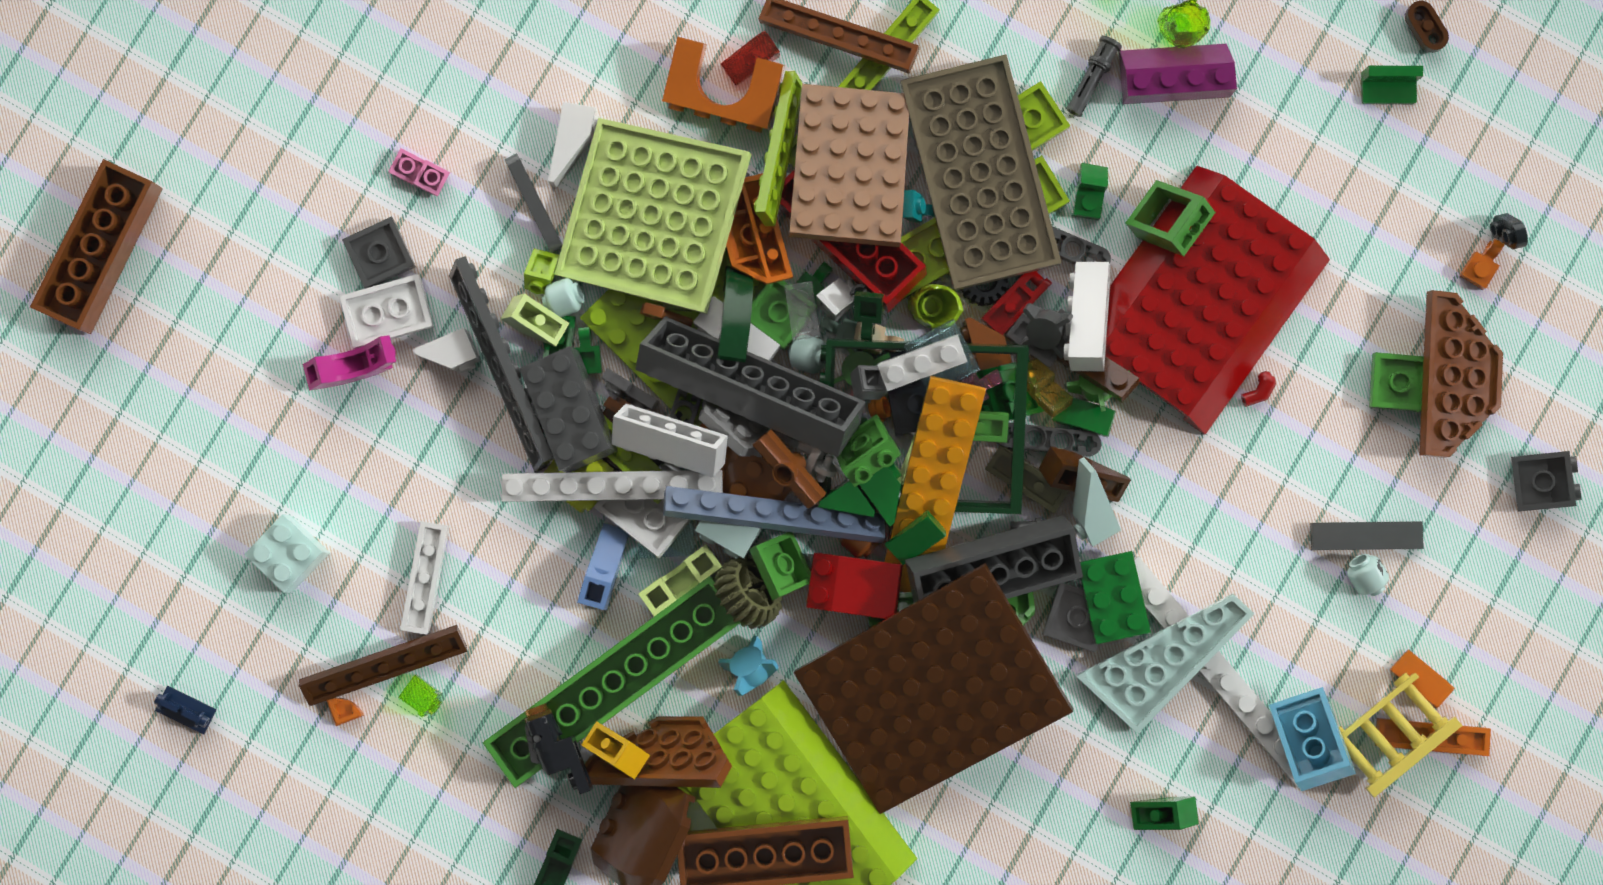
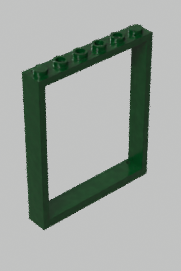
M828 338L826 345H821L820 360L826 363L825 373L820 372V382L834 388L836 348L913 351L935 342L868 341ZM961 343L964 353L1016 354L1010 502L958 500L955 512L1021 514L1029 347L1028 345ZM826 476L824 482H817L826 493L831 490V477Z

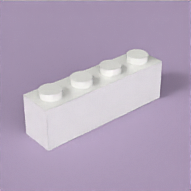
M1076 262L1075 273H1070V289L1074 290L1073 296H1068V312H1072L1073 318L1066 324V336H1070L1069 343L1064 344V360H1069L1070 371H1104L1111 279L1109 262Z
M625 404L613 416L612 445L710 477H714L725 464L727 435L629 404Z

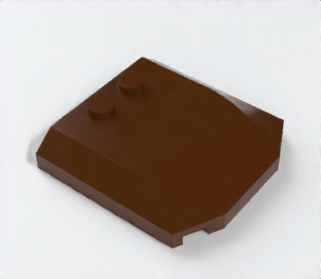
M620 785L612 798L606 817L600 823L598 834L591 846L593 864L618 885H662L690 829L691 819L687 817L689 802L695 803L696 797L682 787Z

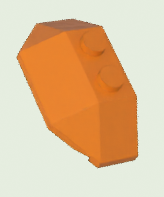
M761 173L745 177L726 244V250L731 268L767 285L792 279L793 274L778 221L776 220L775 226H765L754 211V202L758 199L760 190L759 179L763 175Z

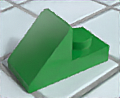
M1081 163L1072 216L1100 220L1104 193L1108 188V167Z

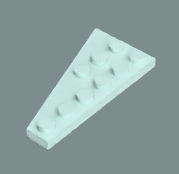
M1231 594L1076 674V677L1138 734L1254 615V612L1234 594Z

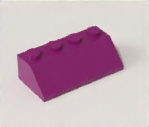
M1227 43L1119 51L1123 105L1230 98L1237 90L1235 62Z

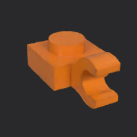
M1494 239L1493 242L1489 241L1482 254L1476 251L1471 255L1459 276L1482 290L1486 289L1500 266L1493 262V260L1498 256L1505 244L1497 239Z

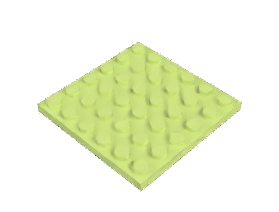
M598 118L554 275L707 314L752 154L749 151Z

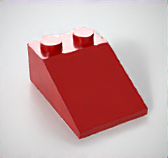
M814 552L806 608L886 619L897 613L903 565Z

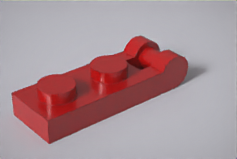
M1037 271L1023 274L987 311L981 320L989 328L1003 335L1018 320L1022 313L1024 314V307L1029 303L1033 304L1052 282L1048 278L1044 279ZM1029 280L1037 286L1034 291L1025 285Z

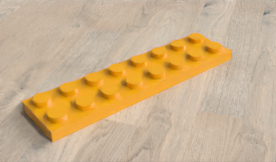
M935 376L929 377L897 506L895 523L892 526L889 540L928 510L945 528L946 536L918 556L942 550L946 547L986 392L984 387ZM887 548L884 562L901 564ZM906 564L903 565L901 592H911Z

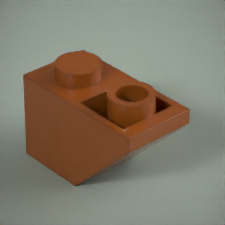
M971 317L965 318L963 321L964 326L960 327L964 343L1007 345L1002 334ZM968 353L970 366L972 369L976 368L977 372L1012 363L1010 354Z

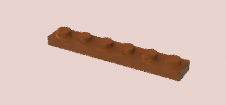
M766 0L758 18L761 24L910 74L920 50L919 45L785 0Z

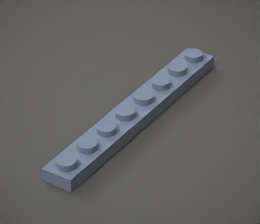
M666 486L664 491L663 516L876 543H883L885 539V520L880 513H874V517L821 508L818 507L819 505H813L807 509L803 503Z

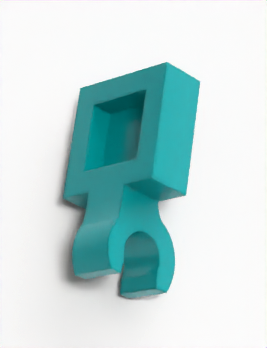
M904 190V219L912 223L922 222V216L935 217L932 205L926 204L922 194L915 190Z

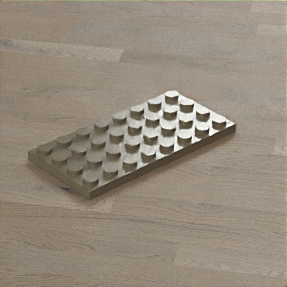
M1007 54L901 80L900 84L908 107L909 119L953 290L956 291L1061 265L1062 262Z

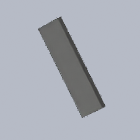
M1423 521L1310 523L1311 551L1424 549Z

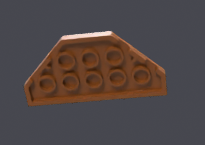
M1437 290L1427 291L1420 456L1451 457L1464 440L1469 439L1490 415L1495 414L1501 408L1503 352L1497 344H1492L1485 334L1487 331L1475 315H1470L1462 305L1464 301L1458 293Z
M658 716L648 722L651 728L643 730L637 735L632 731L623 736L650 755L635 780L595 754L589 756L585 763L592 785L721 788L732 767L703 716Z

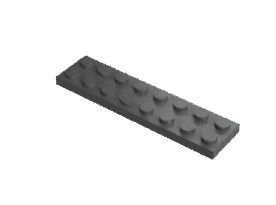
M466 256L455 259L449 277L534 473L547 467L552 461L553 455L548 441L541 430L543 428L537 413L534 414L530 405L532 400L528 389H523L519 380L521 378L520 369L516 363L512 364L508 355L510 353L509 344L505 338H501L498 332L500 327L498 319L488 309V296L484 288H479L476 281L478 275L473 263H468Z

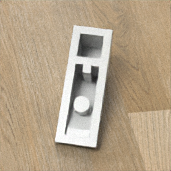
M563 102L548 179L551 187L557 188L592 142L598 118H601V116H598L595 107Z

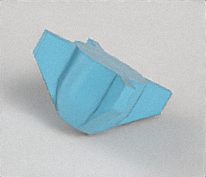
M753 636L750 645L737 651L732 659H719L718 661L724 670L731 672L737 679L733 690L738 696H743L757 686L762 685L779 667L775 660H768L762 651V641L758 636Z

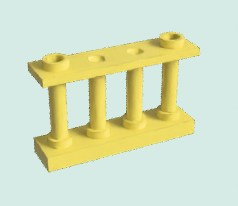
M1404 673L1393 682L1396 686L1395 689L1345 730L1342 726L1339 727L1350 758L1368 778L1366 781L1369 785L1365 789L1374 798L1463 726L1456 717L1449 719L1445 716L1441 717L1412 684L1419 678L1416 673L1410 676ZM1402 691L1409 696L1433 723L1432 728L1435 731L1428 737H1425L1423 734L1420 735L1390 702ZM1381 708L1412 742L1410 745L1413 749L1406 755H1403L1402 752L1398 753L1369 720ZM1359 726L1390 760L1388 763L1391 767L1384 773L1380 770L1376 771L1347 738Z

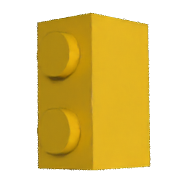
M597 721L581 744V746L634 780L650 756L629 740Z

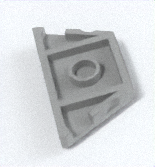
M703 399L702 410L699 415V420L712 431L727 435V445L739 456L750 457L755 455L762 457L752 444L769 430L768 428Z

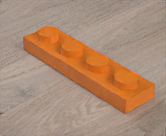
M1376 718V728L1394 748L1413 749L1410 745L1412 742L1391 719ZM1408 721L1420 735L1423 734L1425 737H1428L1435 731L1432 728L1433 723ZM1462 726L1432 751L1489 756L1491 728Z

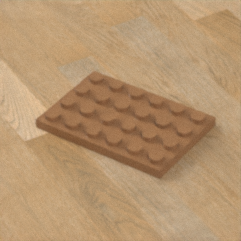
M802 84L789 237L900 247L909 111L904 93Z

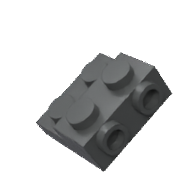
M1570 451L1511 457L1518 512L1577 506V500H1582L1580 484H1574L1573 473H1578L1577 457H1570Z

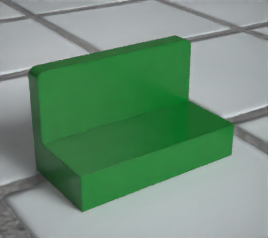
M1369 65L1361 72L1362 104L1414 105L1417 102V81L1423 77V66Z

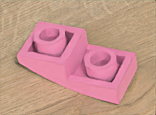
M400 148L388 171L391 175L437 197L450 174L449 171L428 160H423Z

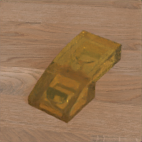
M1035 358L1028 363L1027 392L1049 416L1054 418L1072 405L1073 397L1054 381L1055 373Z

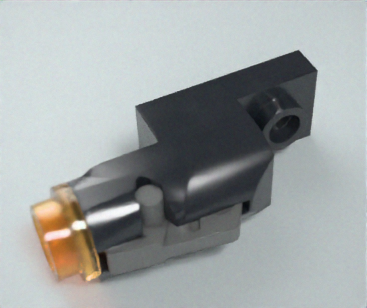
M546 703L524 711L527 717L524 720L531 762L540 764L541 768L548 775L570 768L572 773H569L568 777L573 790L578 789L579 794L591 791L593 785L575 735L561 739L560 735L563 733L556 723L551 709L548 710Z

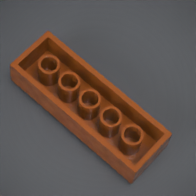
M103 159L30 308L80 331L92 334L163 188L151 180Z
M848 816L688 831L678 853L680 885H785L854 878Z

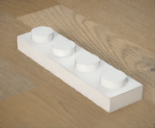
M420 521L400 627L401 631L425 635L430 634L449 526Z

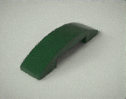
M726 266L717 358L745 363L752 313L753 278Z
M557 829L534 885H565L583 839Z

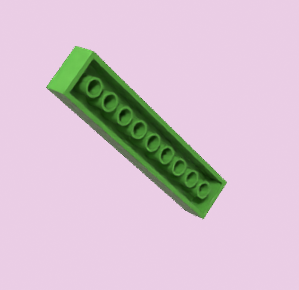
M712 576L703 580L482 742L514 788L520 786L542 769L540 764L531 762L525 731L527 722L552 713L563 733L560 735L561 739L575 735L578 743L588 735L596 721L603 725L740 624V621H733L731 614H726L727 610L724 606H720L721 600L715 596L718 591L713 586L715 580Z

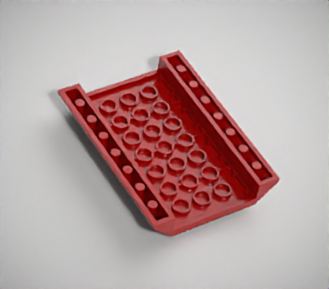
M1196 166L1181 186V189L1203 196L1216 213L1185 256L1142 240L1110 285L1105 356L1137 376L1139 384L1183 414L1184 417L1182 419L1206 435L1330 259L1315 238L1223 174ZM1171 200L1153 227L1168 233L1187 206Z

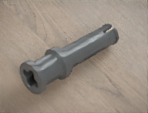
M1102 35L1099 38L1100 44L1095 54L1088 59L1089 68L1069 105L1066 107L1069 113L1077 117H1082V113L1103 74L1110 71L1112 68L1110 64L1116 52L1122 49V45L1111 37Z

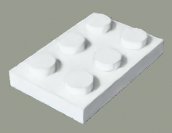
M419 274L339 296L353 349L362 347L380 336L390 335V339H395L434 328Z

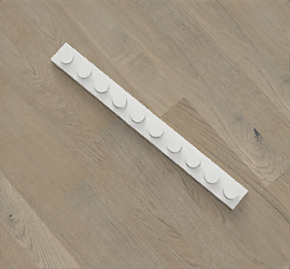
M1137 556L1134 560L1145 608L1162 629H1165L1188 617L1189 615L1143 560ZM1218 651L1199 673L1291 782L1299 788L1294 781L1272 713L1220 651Z

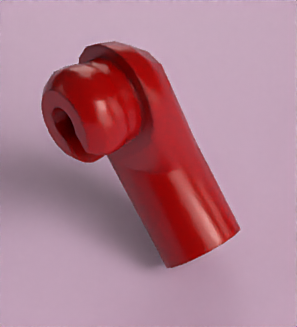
M1263 371L1258 375L1259 384L1256 390L1241 394V400L1245 407L1269 399L1276 386V379L1269 371Z

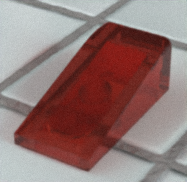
M764 30L724 60L721 66L734 85L737 86L753 75L757 58L774 61L780 57V51Z

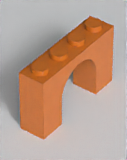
M677 37L662 99L663 102L669 103V109L684 112L685 107L695 110L694 115L707 119H710L711 114L720 116V122L734 126H736L737 121L746 123V129L762 133L763 128H770L785 69L784 64L757 58L750 87L745 96L736 103L721 105L707 97L700 83V72L707 44Z

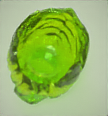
M1186 0L1180 4L1167 6L1160 12L1157 19L1159 30L1164 39L1171 45L1183 49L1191 47L1204 38L1210 30L1211 20L1206 7L1196 3L1197 0Z

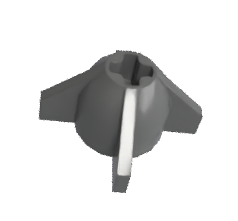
M1031 303L1027 304L1023 312L1030 319V322L1026 329L1027 336L1019 345H1029L1032 343L1040 349H1053L1060 359L1064 358L1065 341L1063 336L1066 331L1065 324L1072 320V313H1059L1052 309L1045 310Z

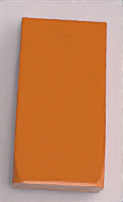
M1409 649L1389 669L1398 678L1404 673H1407L1409 676L1416 673L1419 678L1412 684L1433 708H1438L1455 689L1447 680Z

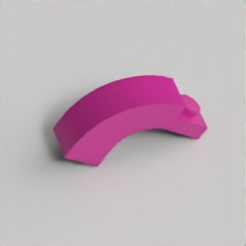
M390 335L380 336L354 350L314 357L302 364L309 391L352 383L393 368L392 364L396 362V351L391 343Z

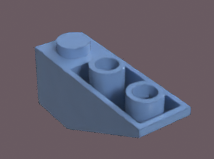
M606 523L603 524L577 603L601 610L608 609L629 535L619 527Z

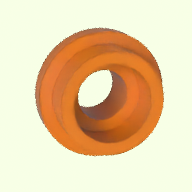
M885 396L879 400H871L868 404V411L871 417L877 414L884 422L886 418L891 416L890 403Z

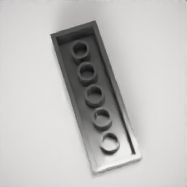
M1064 515L905 560L914 603L985 563L1007 599L1083 577L1075 529Z

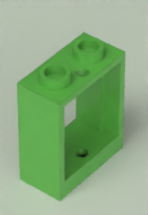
M1156 180L1125 224L1137 238L1185 256L1216 212L1203 196ZM1170 199L1187 207L1167 233L1150 225Z

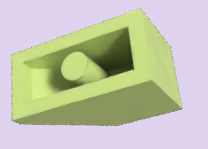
M526 294L513 296L501 317L502 321L520 333L554 347L557 346L569 325L567 321Z

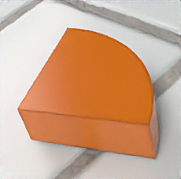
M333 698L327 700L336 726L364 716L359 706L348 699Z

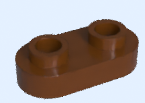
M1420 0L1407 8L1405 21L1421 48L1429 53H1436L1444 48L1448 43L1449 34L1432 5ZM1415 13H1418V14L1421 15V17H1422V20H1421V21L1415 19V17H1414V14H1415ZM1429 36L1434 37L1435 40H1436V42H1435V43H1431V42L1429 41L1428 37H1429Z

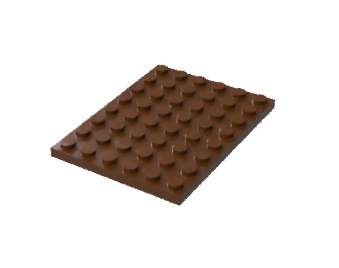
M986 563L795 669L793 672L880 814L1073 713L1074 710Z

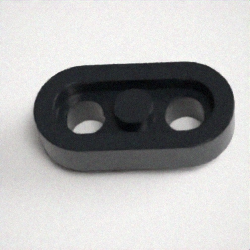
M1509 213L1494 216L1493 222L1490 223V231L1494 238H1497L1513 250L1527 246V230L1521 220Z

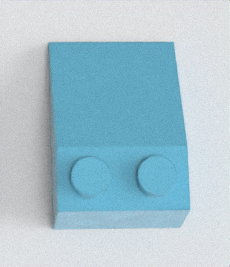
M1323 687L1269 705L1294 781L1301 791L1356 774Z

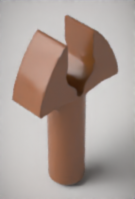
M643 303L640 314L654 320H662L666 316L689 327L693 323L692 318L665 310V307L651 303Z

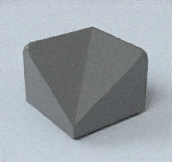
M858 365L851 372L850 377L854 397L861 400H879L888 392L878 366Z

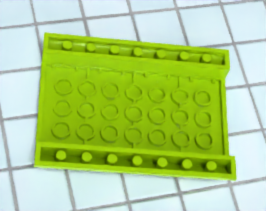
M784 680L714 733L732 765L721 788L682 787L696 797L695 803L689 802L687 817L691 819L689 831L848 816L854 878L785 885H891L918 859L885 814L878 812L861 782Z

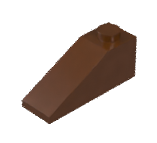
M1050 446L1039 467V471L1051 487L1075 492L1079 459L1084 456L1073 451ZM1084 457L1096 470L1108 500L1119 502L1131 479L1126 475Z

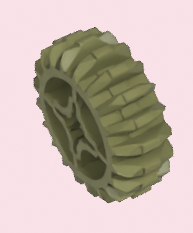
M746 556L744 558H731L722 565L714 576L716 582L713 586L718 591L715 596L720 598V606H724L727 610L726 614H731L734 622L740 621L742 627L748 626L750 629H760L775 620L782 609L780 602L783 598L781 596L772 600L754 559H748Z

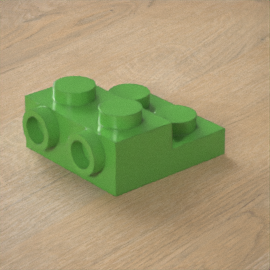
M876 414L859 426L843 451L836 458L842 472L853 486L856 487L860 483H867L873 474L883 467L891 466L901 453L895 441L889 435L883 421Z
M787 532L749 549L772 600L810 583L811 571L793 532Z

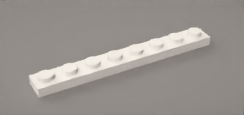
M692 470L502 474V502L664 499L666 486L723 493L722 470H719L714 477L704 476Z

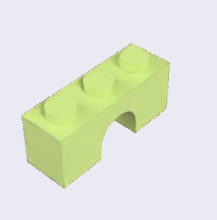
M705 544L686 558L679 566L665 576L660 577L638 593V595L653 616H656L703 580L717 573L722 565L708 545Z

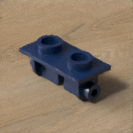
M168 685L163 695L158 694L154 701V704L157 705L156 712L205 735L217 709Z

